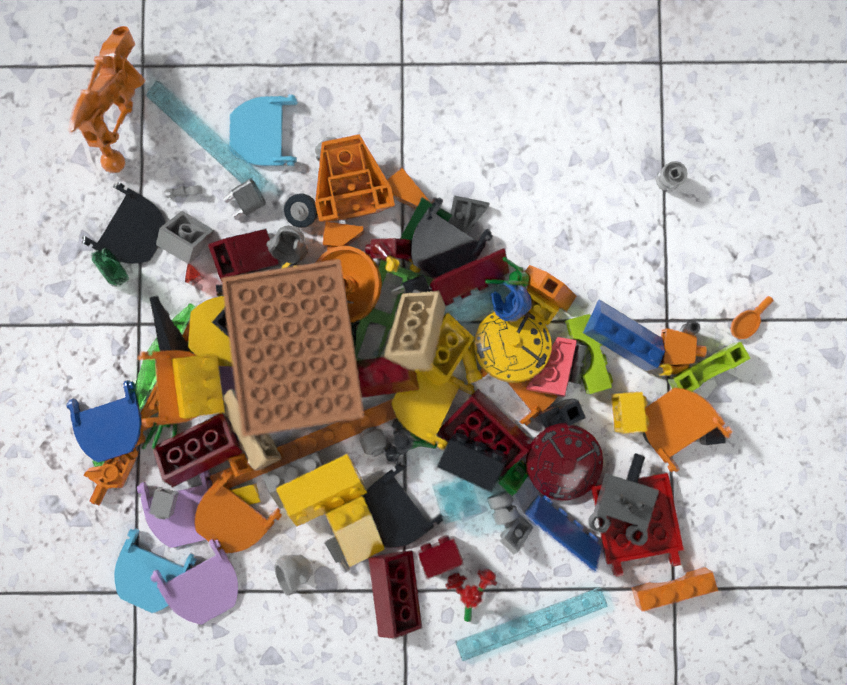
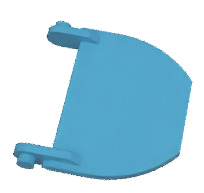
M288 95V98L284 96L257 97L239 105L230 114L229 149L237 157L253 165L283 166L284 163H287V166H294V163L297 162L296 157L282 156V105H297L298 99L295 98V95Z
M137 528L134 530L130 529L127 534L129 540L126 539L115 566L114 580L116 591L120 599L150 613H155L169 605L159 591L158 583H154L151 579L153 572L159 570L164 580L168 582L190 570V566H194L197 558H194L195 555L190 553L182 567L134 545L140 530Z

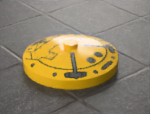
M530 311L514 322L502 320L495 312L489 314L479 325L474 340L475 355L483 370L493 378L508 383L524 382L538 375L546 366L552 349L551 336L547 326L537 315Z

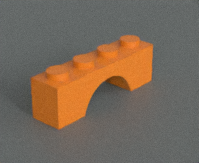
M706 567L686 572L684 576L672 581L661 583L648 582L631 587L636 606L642 612L718 591L713 571Z

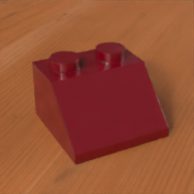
M445 535L438 539L439 542L432 545L429 542L420 546L418 556L427 580L464 564L454 536L449 537V535Z

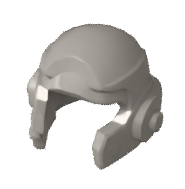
M287 225L280 227L274 238L267 242L269 252L275 259L281 262L298 263L305 258L309 251L305 244L304 234L295 226Z
M301 554L282 555L275 563L276 577L286 596L294 594L301 584L307 583L313 575L311 563Z

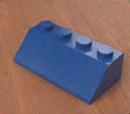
M602 300L597 301L583 333L645 371L658 369L665 353L662 337Z

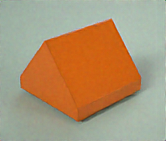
M245 453L228 459L236 478L252 471Z

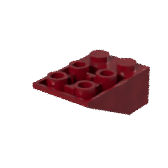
M267 229L227 237L208 244L220 281H222L221 278L257 273L279 265L278 260L268 250L267 242L270 241Z

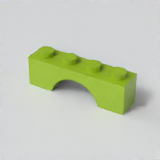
M590 314L565 321L569 338L589 347L591 362L588 370L582 375L586 394L610 389L613 383L611 373L607 372L606 365L608 362L606 355L601 352L600 347L602 344L583 333L591 316Z
M742 342L732 343L667 380L672 389L675 387L694 391L707 380L733 369L751 358Z

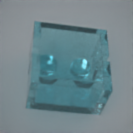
M457 476L452 477V482L446 479L432 484L444 524L461 519L459 512L462 511L465 517L482 512L473 484Z

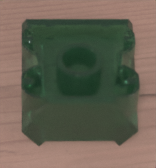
M107 248L92 252V262L111 286L121 287L122 284L129 280L126 270Z

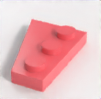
M557 337L552 345L551 354L546 366L528 384L527 390L565 397L577 340Z

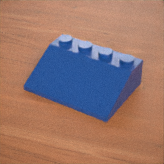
M537 495L524 511V514L595 573L598 570L602 549L597 543L599 539L591 532L588 535L582 531L584 527L576 520L573 523L568 520L567 517L569 515L561 508L556 510L551 506L554 502L544 495L542 498Z

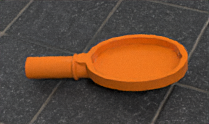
M767 296L754 310H745L739 313L734 318L730 327L732 336L737 339H747L755 334L761 323L760 314L774 301L773 298Z

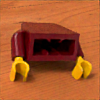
M399 238L371 239V244H366L365 252L371 255L372 259L388 261L385 268L390 272L392 270L397 272L400 265L397 259H405L408 263L411 262L412 264L409 269L413 272L419 273L421 271L412 262V240Z

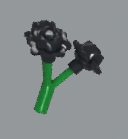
M396 418L391 425L394 428L395 441L393 445L389 443L388 448L384 449L387 461L394 462L396 465L399 455L406 454L408 450L417 447L436 449L437 444H430L415 436Z

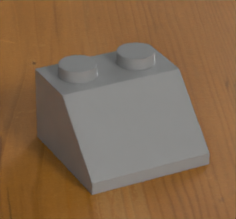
M181 211L160 227L156 245L185 263L190 264L199 256L214 230Z

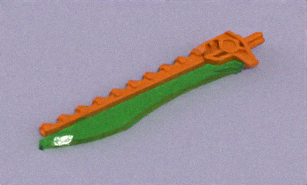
M192 303L188 304L187 307L172 319L174 325L178 327L181 333L190 318L191 311L195 308V305ZM190 321L182 334L186 342L189 341ZM157 337L148 349L149 355H152V352L159 351ZM155 359L143 360L135 383L134 392L136 393L140 410L156 382ZM157 383L141 411V431L134 450L131 453L103 462L93 460L94 467L88 468L84 473V477H88L89 480L97 484L89 500L92 504L100 506L108 489L123 488L136 461V457H138L136 447L145 442L143 432L152 427H145L142 419L150 418L158 413Z

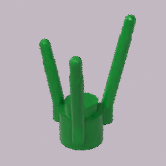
M503 257V261L515 269L509 275V280L485 281L487 284L505 283L506 285L525 287L528 285L529 275L523 272V267L517 266L511 260Z
M156 422L142 446L143 450L146 449L158 427ZM178 423L172 424V437L177 435ZM171 424L159 425L151 447L152 449H155L163 427L170 428Z

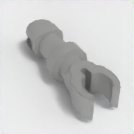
M180 186L179 189H167L165 192H171V195L165 197L175 198L181 196L184 198L187 195L202 194V186Z

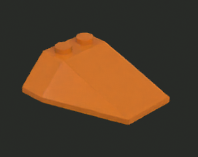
M360 134L322 142L315 199L319 222L343 221L376 214L395 206L391 186Z

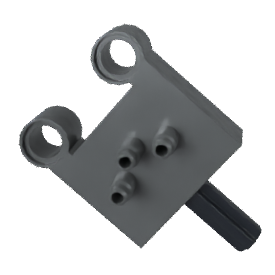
M638 453L633 455L626 480L605 473L594 512L588 519V524L593 530L598 533L607 531L610 524L607 516L633 524L626 529L625 533L626 538L635 545H643L647 541L648 535L646 531L659 490L638 484L645 456ZM597 518H602V526L598 528L595 527V520ZM639 530L640 537L634 540L632 537L633 532Z

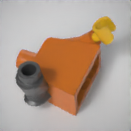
M689 320L681 326L679 331L668 328L661 331L665 353L658 366L663 369V373L659 374V376L678 374L688 369L690 364L695 363L696 356H706V346L697 345V336H694L700 331V324L697 321Z

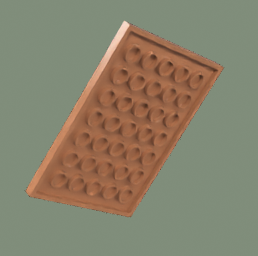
M340 259L221 278L242 437L364 418Z

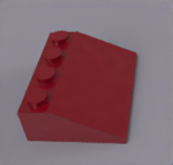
M479 389L452 414L437 433L441 439L448 443L457 432L467 435L468 438L476 442H482L494 450L502 451L505 455L509 456L502 475L530 450L532 440Z

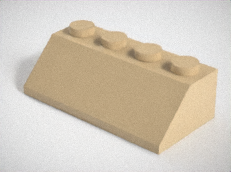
M439 292L402 294L385 352L386 358L411 370L431 369L446 308Z
M229 390L223 397L224 414L229 418L231 429L240 440V447L248 456L249 465L255 471L263 470L282 459L269 433L242 437L236 390Z

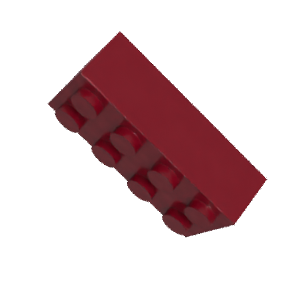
M219 413L157 444L155 449H152L162 481L171 487H175L227 461L229 458L243 453L238 437L231 429V422L224 413Z

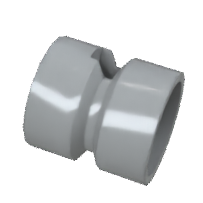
M678 161L667 163L656 175L657 186L666 192L675 190L686 180L687 168Z
M507 491L496 493L487 498L490 509L494 510L492 515L496 525L505 524L520 517L517 507L512 505L514 499Z

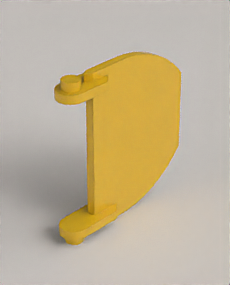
M224 296L211 298L199 304L191 311L188 347L196 355L217 354L218 366L233 367L229 337L212 323L225 307Z
M415 370L420 389L396 393L391 402L393 411L397 419L408 431L430 444H438L437 448L444 451L448 442L436 436L458 390L460 389L472 395L475 392L474 386L472 384L465 385V382L452 375L448 382L434 385L419 370Z

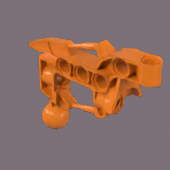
M120 26L114 29L112 34L102 44L99 56L94 57L96 65L91 75L92 78L87 90H81L69 125V133H75L79 128L89 147H99L102 152L100 158L101 167L106 172L112 174L119 173L124 169L126 162L123 154L118 150L112 149L110 145L117 142L119 139L117 131L127 113L132 112L133 101L131 98L135 94V89L142 86L145 82L142 75L127 60L128 55L135 46V41L127 26ZM114 103L118 106L121 113L113 132H111L103 120V115Z

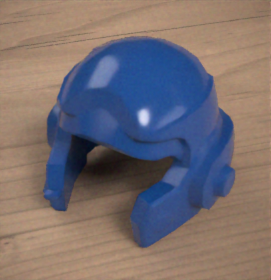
M506 285L512 292L506 296L505 303L498 292L494 291V293H491L495 314L502 320L514 322L531 309V297L522 286Z

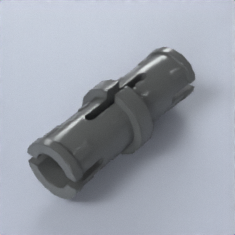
M576 344L569 382L581 384L584 368H586L585 361L589 347Z

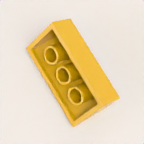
M348 454L276 488L288 516L296 527L367 493L362 477Z

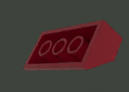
M505 248L433 279L429 285L431 292H439L445 307L455 303L454 299L461 297V299H465L471 296V292L476 289L479 292L487 289L489 285L485 282L486 280H506L505 276L510 271L508 264L503 261V257L507 258Z
M385 356L356 361L361 398L420 389L415 370L400 365Z
M413 551L384 553L370 557L369 566L378 637L396 639L421 629L422 622Z

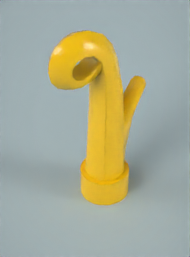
M473 341L470 349L468 348L462 358L468 384L483 379L476 364Z

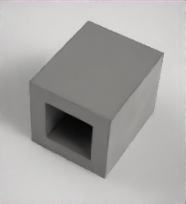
M162 487L155 490L149 514L155 515V518L162 520L171 517L174 514L179 492Z

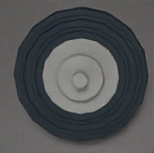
M304 193L289 197L284 206V215L287 221L292 226L298 228H305L313 224L318 216L315 200L310 195Z

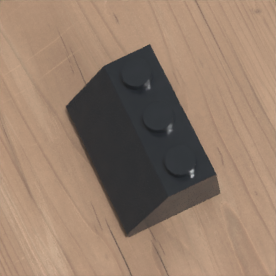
M456 432L450 439L437 468L492 492L502 475L509 456L500 450L487 447L482 442H476L465 434Z

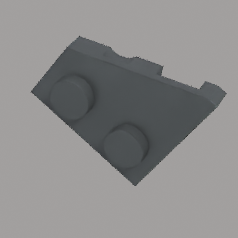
M454 195L451 208L453 217L450 218L449 223L468 234L488 209L490 202Z

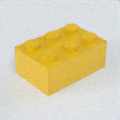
M217 354L172 359L179 416L186 419L223 413L224 404Z

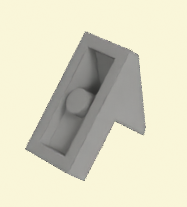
M520 514V517L513 520L500 534V542L513 555L519 552L534 528Z

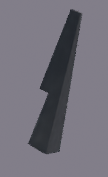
M159 296L150 297L159 351L178 350L191 353L192 351L188 347L178 327L174 325L169 317L170 314L160 302Z

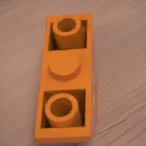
M529 265L525 270L529 275L527 287L567 312L577 296L565 283L550 273Z

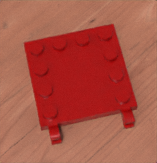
M667 472L639 477L638 484L659 490L646 531L648 538L643 545H635L626 538V529L633 525L632 523L607 516L610 523L607 531L600 533L606 564H612L613 575L616 577L624 576L621 562L669 553L670 565H681L678 551H682L684 548ZM602 484L593 486L591 489L594 506H596ZM597 518L598 526L601 527L603 519ZM639 530L633 532L632 537L634 540L640 537Z

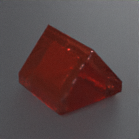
M187 264L185 283L194 285L206 278L197 267Z

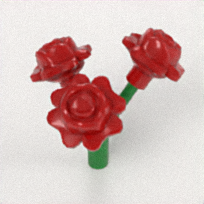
M485 568L483 571H478L477 574L481 580L478 585L479 588L476 585L472 587L466 585L465 589H463L462 585L467 577L460 575L459 572L447 577L445 587L447 589H455L457 594H460V602L465 605L464 621L470 622L472 619V608L476 609L478 604L483 602L482 590H485L487 585H497L495 580L496 574L490 569Z

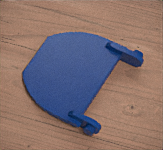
M127 380L123 382L125 398L80 412L79 403L75 398L70 399L66 404L67 409L70 410L73 431L78 445L88 457L96 462H103L131 453L138 442L141 431V413L137 396L134 392L136 386L133 381Z

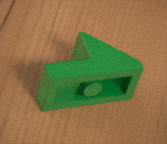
M520 459L499 479L498 483L511 496L518 492L528 477L526 464Z

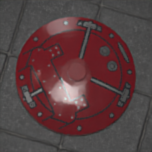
M565 423L556 424L541 431L532 441L531 448L526 456L527 474L536 489L546 497L559 501L573 500L588 493L598 482L603 469V452L597 439L586 429L575 424L567 426Z

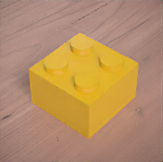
M643 392L611 394L614 431L618 433L647 431L649 418L648 415H645L647 399Z

